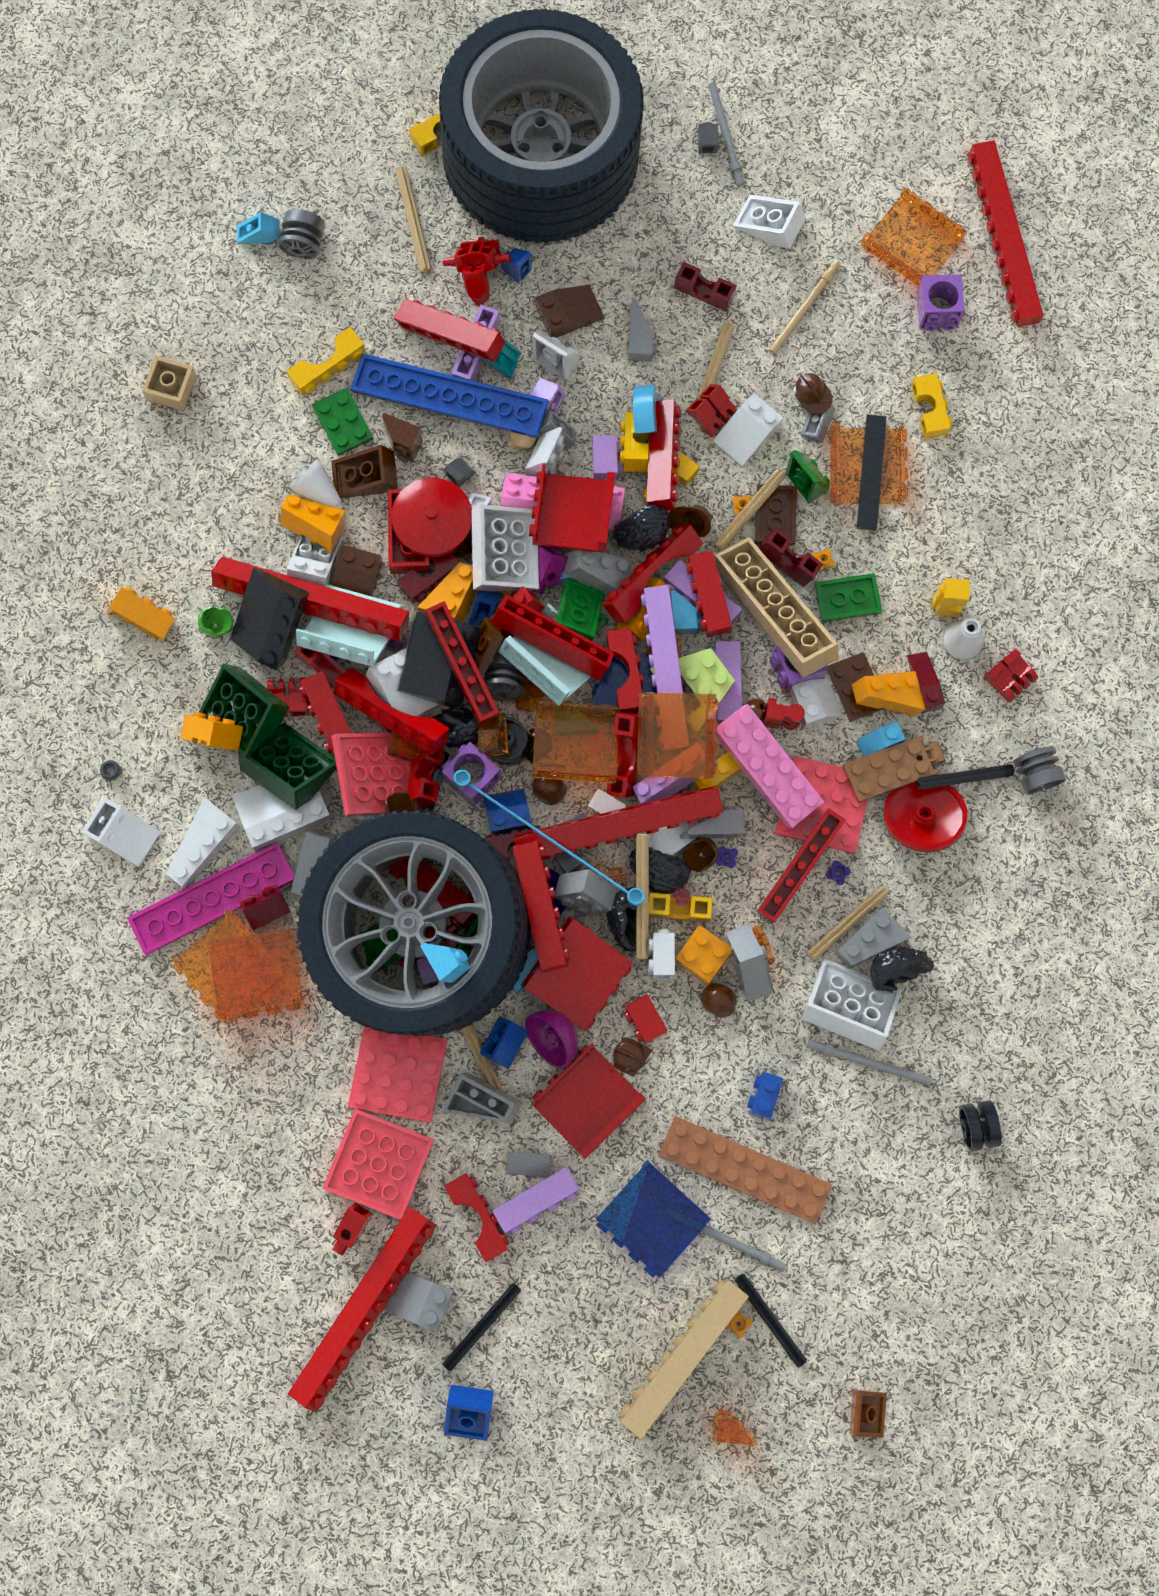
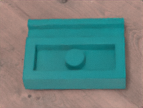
M505 340L506 343L495 362L483 360L503 376L512 378L519 361L517 360L518 356L522 353Z

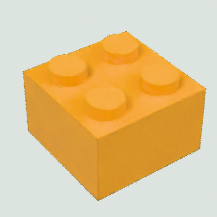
M699 925L676 956L675 963L708 986L730 956L731 947Z

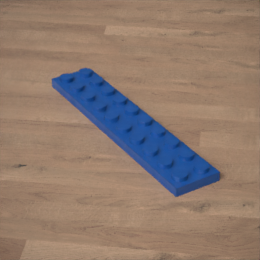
M362 354L350 388L353 393L505 431L520 433L536 439L538 438L549 405V400L367 354Z

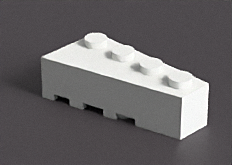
M204 797L166 874L183 889L189 887L238 830V824Z

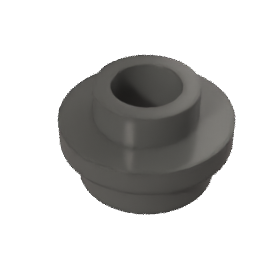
M108 760L101 765L100 774L105 780L113 781L120 776L121 767L117 762ZM110 767L114 768V772L112 774L107 773V770Z

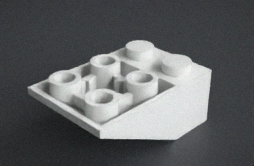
M558 427L540 435L526 465L525 475L537 476V472L542 471V464H546V473L556 474L557 462L561 463L565 453L563 451L565 446L563 444L565 438L563 436V428Z
M302 535L287 567V575L322 586L330 585L343 537H339L330 554L326 551L325 547L318 543L316 545L311 543L310 538Z
M103 797L82 830V833L87 838L137 867H140L161 833L156 828Z

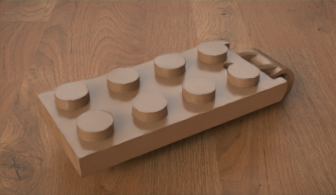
M922 735L844 763L842 766L857 802L859 803L915 783L920 777L938 774V770H934L933 766L946 761L939 742H933L924 746L922 742L924 737Z

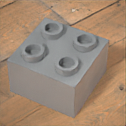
M590 869L561 874L555 895L562 905L570 907L577 915L587 916L589 914H601L602 912L611 911L617 888Z

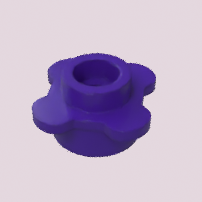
M720 846L718 848L719 857L716 864L718 866L723 865L734 868L736 866L735 857L738 855L737 849H727L725 846Z
M834 861L831 870L827 871L826 877L836 881L837 885H843L845 883L844 879L847 875H850L851 870L849 867L840 864L839 861Z

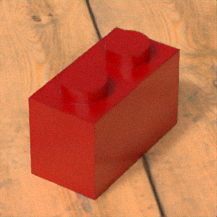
M648 994L625 1006L626 1012L623 1014L629 1024H634L636 1030L633 1032L639 1042L643 1041L646 1045L668 1032Z

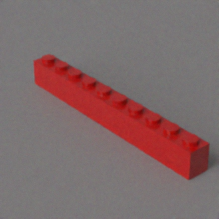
M995 140L972 144L967 155L968 162L973 165L972 177L974 182L977 181L978 183L977 195L983 201V216H987L988 219L987 231L989 234H992L991 245L993 251L997 252V267L1002 270V285L1007 288V303L1012 306V321H1016L1017 327L1040 323L1044 315Z
M223 556L211 571L213 587L244 596L252 570L256 567L310 592L303 613L369 633L382 635L396 641L402 639L409 627L408 610Z
M717 785L538 830L574 853L578 851L577 848L586 847V849L597 847V843L606 841V844L617 842L618 838L626 836V839H631L642 832L652 834L658 832V828L667 826V829L678 827L679 823L686 821L687 824L699 822V818L703 817L708 819L717 818L720 816L719 813H723L724 810ZM534 830L514 835L516 846L537 841L540 846H544L545 859L554 858L557 856V853L564 852Z
M411 1207L408 1208L288 1392L290 1397L303 1407L314 1412L323 1405L325 1397L336 1385L338 1377L349 1365V1360L355 1351L360 1348L362 1340L373 1328L375 1320L384 1311L390 1297L397 1291L399 1283L409 1272L415 1258L421 1254L426 1241L433 1235L434 1229L437 1226L435 1223Z

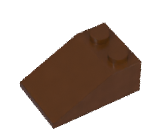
M590 285L552 290L535 297L536 309L550 337L557 338L605 319Z
M383 445L331 461L333 483L340 498L383 494L387 490L398 489L394 451Z
M342 545L331 586L372 597L383 563L381 555Z

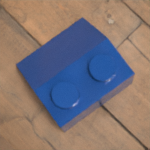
M524 788L488 795L532 825ZM484 797L491 834H505L510 830H525L529 828Z
M451 1385L446 1409L444 1435L487 1441L494 1391Z

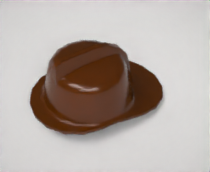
M800 373L796 387L793 390L795 397L809 413L821 414L826 412L833 402L831 391L816 374Z
M703 506L675 507V510H670L668 513L670 517L669 527L671 529L678 525H691L699 537H705L711 531L713 514H710Z
M622 1038L621 1042L613 1050V1067L634 1077L641 1067L646 1064L645 1061L653 1050L633 1039Z

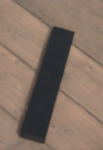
M866 415L856 529L877 530L887 416Z

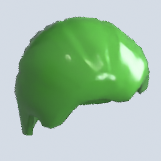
M211 606L200 612L198 626L209 637H221L231 631L233 618L230 611L226 608Z

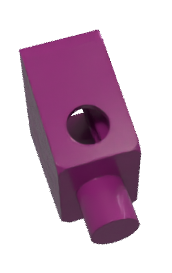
M538 545L539 589L532 591L544 594L546 585L556 586L568 557L552 547Z

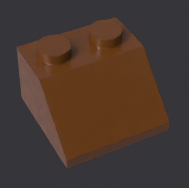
M383 413L382 418L385 432L395 455L403 462H408V460L414 462L423 443L421 427Z

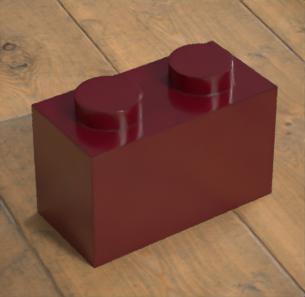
M277 884L267 886L261 892L249 895L239 902L253 931L291 912Z

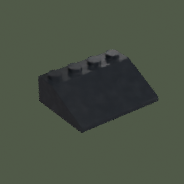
M254 567L230 639L257 662L274 670L279 669L287 660L310 592Z
M416 612L397 691L449 708L462 707L465 695L425 613ZM454 620L474 659L481 628Z

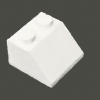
M828 678L811 679L792 686L790 694L794 704L801 705L805 710V715L801 721L804 729L842 716Z

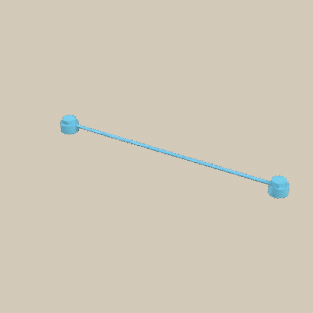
M458 770L454 774V784L457 787L465 788L470 786L627 893V901L630 905L639 906L643 902L644 893L641 889L632 888L629 891L476 788L470 783L471 777L468 771Z

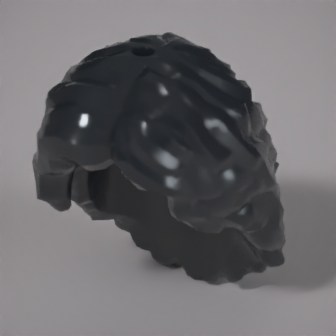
M647 505L637 510L624 521L614 526L613 539L619 547L627 548V550H640V552L654 548L666 538L670 522L667 509L657 505Z
M468 703L463 704L461 708H449L442 710L441 714L432 716V718L450 728L448 740L445 744L450 748H460L464 744L467 746L469 742L474 745L483 738L487 727V722L481 725L478 724Z
M649 847V889L659 894L679 892L688 883L691 874L690 866L679 857L662 853ZM635 848L629 855V865L634 875H636Z
M626 887L625 889L629 891L636 887ZM620 890L615 895L612 910L607 911L609 931L614 935L619 947L629 952H636V906L630 905L627 901V893Z
M895 946L889 948L873 959L870 969L872 986L876 991L892 993L898 990L894 983H906L917 978L918 974L931 972L934 968V963L927 956L926 952L908 947Z

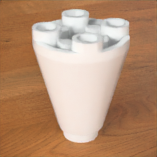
M318 459L309 466L308 470H302L296 476V479L288 485L293 492L303 499L339 509L344 507L324 466Z
M968 618L950 624L944 633V648L951 656L960 660H970L977 656L984 643L980 623L976 619Z

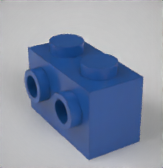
M498 1017L480 1055L497 1065L509 1069L528 1031L510 1020Z
M766 1072L756 1076L753 1085L756 1088L754 1096H750L747 1108H750V1115L766 1120L771 1119L782 1085V1077Z

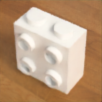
M667 929L657 930V933H653L652 939H649L648 954H652V959H649L648 975H652V980H673L675 976V933H670V930Z

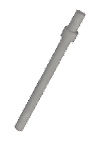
M711 82L708 86L730 160L729 168L731 174L734 175L737 187H742L744 185L741 174L742 167L736 157L716 83Z
M810 1039L807 1043V1048L820 1051L825 1056L831 1057L833 1055L925 1085H929L930 1077L835 1048L833 1044H822Z
M669 1208L666 1214L759 1260L758 1263L764 1266L769 1265L782 1272L786 1267L785 1263L771 1257L772 1254L758 1251L675 1209Z

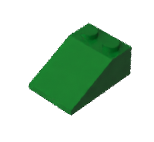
M797 450L791 452L785 474L797 486L799 492L810 504L829 490L830 481L824 473L822 474L818 470V465L813 458H809L807 454Z

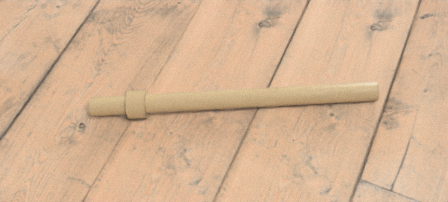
M834 260L828 270L822 273L820 281L770 347L769 352L774 355L826 284L829 285L832 281L834 273L841 265L837 260Z

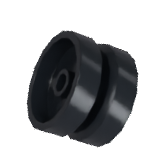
M504 716L496 718L489 723L484 731V748L492 759L500 765L509 767L518 765L526 760L531 752L532 741L530 734L523 724L513 717Z
M991 1100L981 1101L978 1103L977 1109L971 1103L960 1105V1124L968 1150L971 1152L982 1150L984 1143L988 1148L1001 1146V1127L993 1102Z

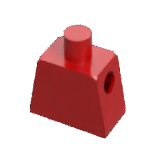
M356 1203L348 1207L333 1235V1238L337 1241L332 1250L343 1256L348 1247L352 1248L355 1246L373 1213ZM346 1230L351 1232L350 1237L345 1235Z

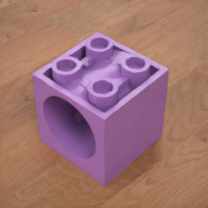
M922 275L917 289L919 328H924L926 331H932L936 328L953 330L959 326L964 314L962 275ZM942 298L950 304L951 308L939 309L930 302V299Z
M775 645L772 658L770 659L773 670H777L780 676L777 677L778 684L781 689H785L786 693L790 692L792 686L811 679H824L828 671L826 665L803 678L800 673H795L786 666L785 661L787 657L777 645Z
M469 742L467 746L464 744L456 752L457 756L453 760L449 759L442 766L443 780L474 807L483 798V795L470 786L465 788L457 787L454 784V774L466 763L479 764L483 767V778L472 785L487 794L501 779V769Z

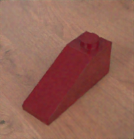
M927 652L907 655L910 671H916L926 709L921 713L942 709L945 705L943 692Z

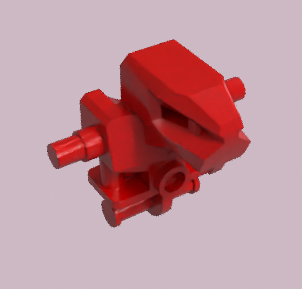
M479 237L477 241L462 242L460 244L461 249L456 251L454 257L443 258V266L456 267L457 272L462 273L465 290L476 306L484 305L489 300L487 271L494 270L502 262H511L510 254L500 253L499 239L485 240L484 237Z

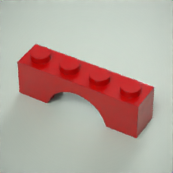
M631 627L606 631L608 650L615 653L613 657L621 660L629 672L626 683L616 690L619 713L644 711V704H647L646 692H642L641 689L644 679L642 672H638L637 665H641L639 653H635L634 646H637L636 634H632Z
M620 712L615 715L613 734L617 738L618 751L615 765L608 775L606 793L610 796L621 798L635 796L633 786L636 785L644 721L643 714Z
M465 1173L444 1185L454 1205L470 1206L480 1215L482 1231L475 1244L484 1261L488 1262L507 1251L506 1245L510 1243L505 1233L500 1234L496 1228L499 1222L494 1213L489 1215L486 1209L489 1206L483 1194L478 1195L475 1188L479 1186L474 1176L469 1177Z

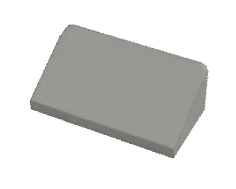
M833 405L821 414L809 413L801 436L823 444L835 411Z
M548 409L540 432L543 434L558 427L563 428V436H565L563 450L571 448L575 445V429Z
M508 1152L506 1174L549 1177L550 1155Z

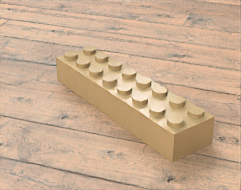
M750 537L715 555L718 573L803 678L839 659L838 643Z
M729 1280L719 1281L712 1289L715 1293L712 1298H706L699 1307L701 1310L697 1317L693 1315L685 1325L688 1329L684 1335L679 1333L672 1342L675 1347L671 1352L666 1350L659 1359L662 1363L657 1370L653 1368L645 1378L648 1380L643 1388L639 1386L632 1395L634 1401L629 1406L626 1403L619 1412V1416H621L619 1419L620 1423L640 1439L643 1438L749 1297Z

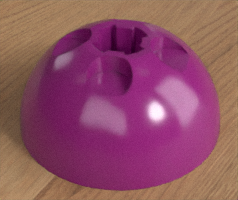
M553 1010L537 1011L526 1018L525 1029L528 1031L527 1036L540 1057L555 1068L563 1069L567 1067L574 1059L578 1049V1035L573 1023L565 1015Z

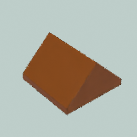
M853 1389L849 1434L859 1437L883 1438L887 1393Z

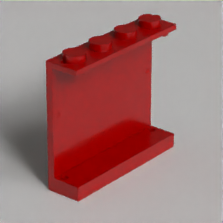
M542 464V471L537 472L536 484H540L539 489H535L534 501H537V507L533 506L531 519H535L534 524H530L529 536L533 537L532 545L606 553L615 472H607L606 480L549 474L545 470L546 464Z
M568 917L562 926L566 938L562 940L563 946L568 948L571 959L567 961L568 967L543 972L538 960L520 986L555 1011L565 1015L573 1024L585 1031L586 1028L588 1029L594 1024V1017L598 1011L601 1012L606 1007V1000L610 994H614L618 990L622 977H626L630 973L633 962L578 921Z
M593 1043L589 1047L586 1044L578 1052L580 1056L563 1068L565 1071L560 1076L555 1074L547 1082L549 1086L544 1091L542 1089L538 1090L532 1097L534 1099L532 1105L584 1159L646 1100L599 1053Z

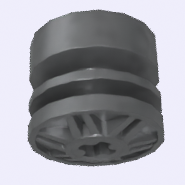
M291 209L286 211L282 224L283 229L278 240V247L290 256L305 259L316 258L325 227L324 220L317 214L307 210Z
M496 651L493 663L488 666L485 672L484 682L492 699L513 701L523 696L525 681L523 678L525 675L501 653Z
M1054 746L1030 750L1013 761L1016 767L1022 766L1017 770L1018 774H1028L1027 777L1020 781L1025 794L1037 793L1036 787L1044 785L1045 790L1067 780L1062 767L1051 766L1059 761L1058 756H1052L1056 753Z

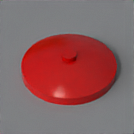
M441 478L420 479L406 486L397 496L391 515L393 529L398 540L409 551L426 557L443 556L459 548L469 536L472 528V507L466 494L456 484Z
M917 782L889 793L885 802L883 817L890 835L904 847L919 852H936L950 847L962 836L967 823V807L962 796L950 785L920 790L918 789Z

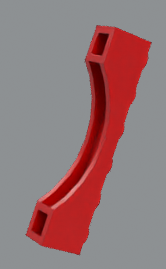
M678 525L673 528L672 534L668 538L663 539L659 547L655 551L650 552L646 556V560L642 564L637 565L633 569V573L629 577L624 578L619 583L620 586L606 596L607 599L602 605L615 623L627 622L639 610L644 588L649 578L659 567L672 559L693 555L704 544L691 525Z
M300 646L294 651L297 658L315 673L323 671L328 683L334 689L336 679L346 672L329 654ZM370 718V719H371L372 721H374L378 726H380L385 732H387V733H390V732H391V730H389L387 727L383 726V725L380 724L379 722H377V721L373 720L372 718Z
M353 668L348 669L336 679L335 696L416 745L421 750L433 756L447 743L450 728L434 718L409 715L389 706L374 693L368 678Z

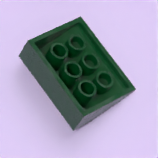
M223 663L199 713L207 714L206 718L209 715L221 717V722H223V718L236 721L235 725L243 726L238 752L244 757L249 758L281 725L289 706L241 667Z
M285 722L249 758L244 757L238 752L240 771L295 810L309 802L337 769L334 756Z

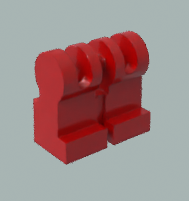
M710 384L700 394L699 397L701 399L697 398L685 410L700 425L701 430L710 437L717 433L714 427L717 429L723 427L721 420L726 423L730 419L728 414L733 416L737 411L722 386L717 384Z
M1017 648L984 676L1007 702H1012L1015 699L1014 693L1020 695L1023 692L1021 686L1024 689L1030 686L1028 679L1031 682H1035L1038 679L1036 671L1020 656L1021 653Z
M305 677L299 678L298 687H295L294 678H289V696H285L287 688L284 679H279V687L275 689L274 680H268L267 689L289 706L288 710L291 717L309 716V709L307 707L308 697L303 698L299 689L302 686L300 680L305 679Z
M769 698L764 707L762 719L765 727L779 729L780 726H784L789 730L796 729L805 715L804 708L799 704H792L790 706L776 704L777 699Z

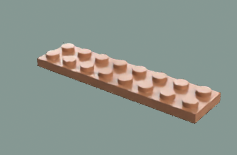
M677 1116L672 1121L658 1155L815 1225L832 1186L828 1182Z

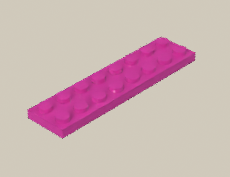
M277 842L127 917L144 954L148 955L240 909L239 902L243 901L245 897L255 895L270 885L277 884L281 888L293 882L295 876Z

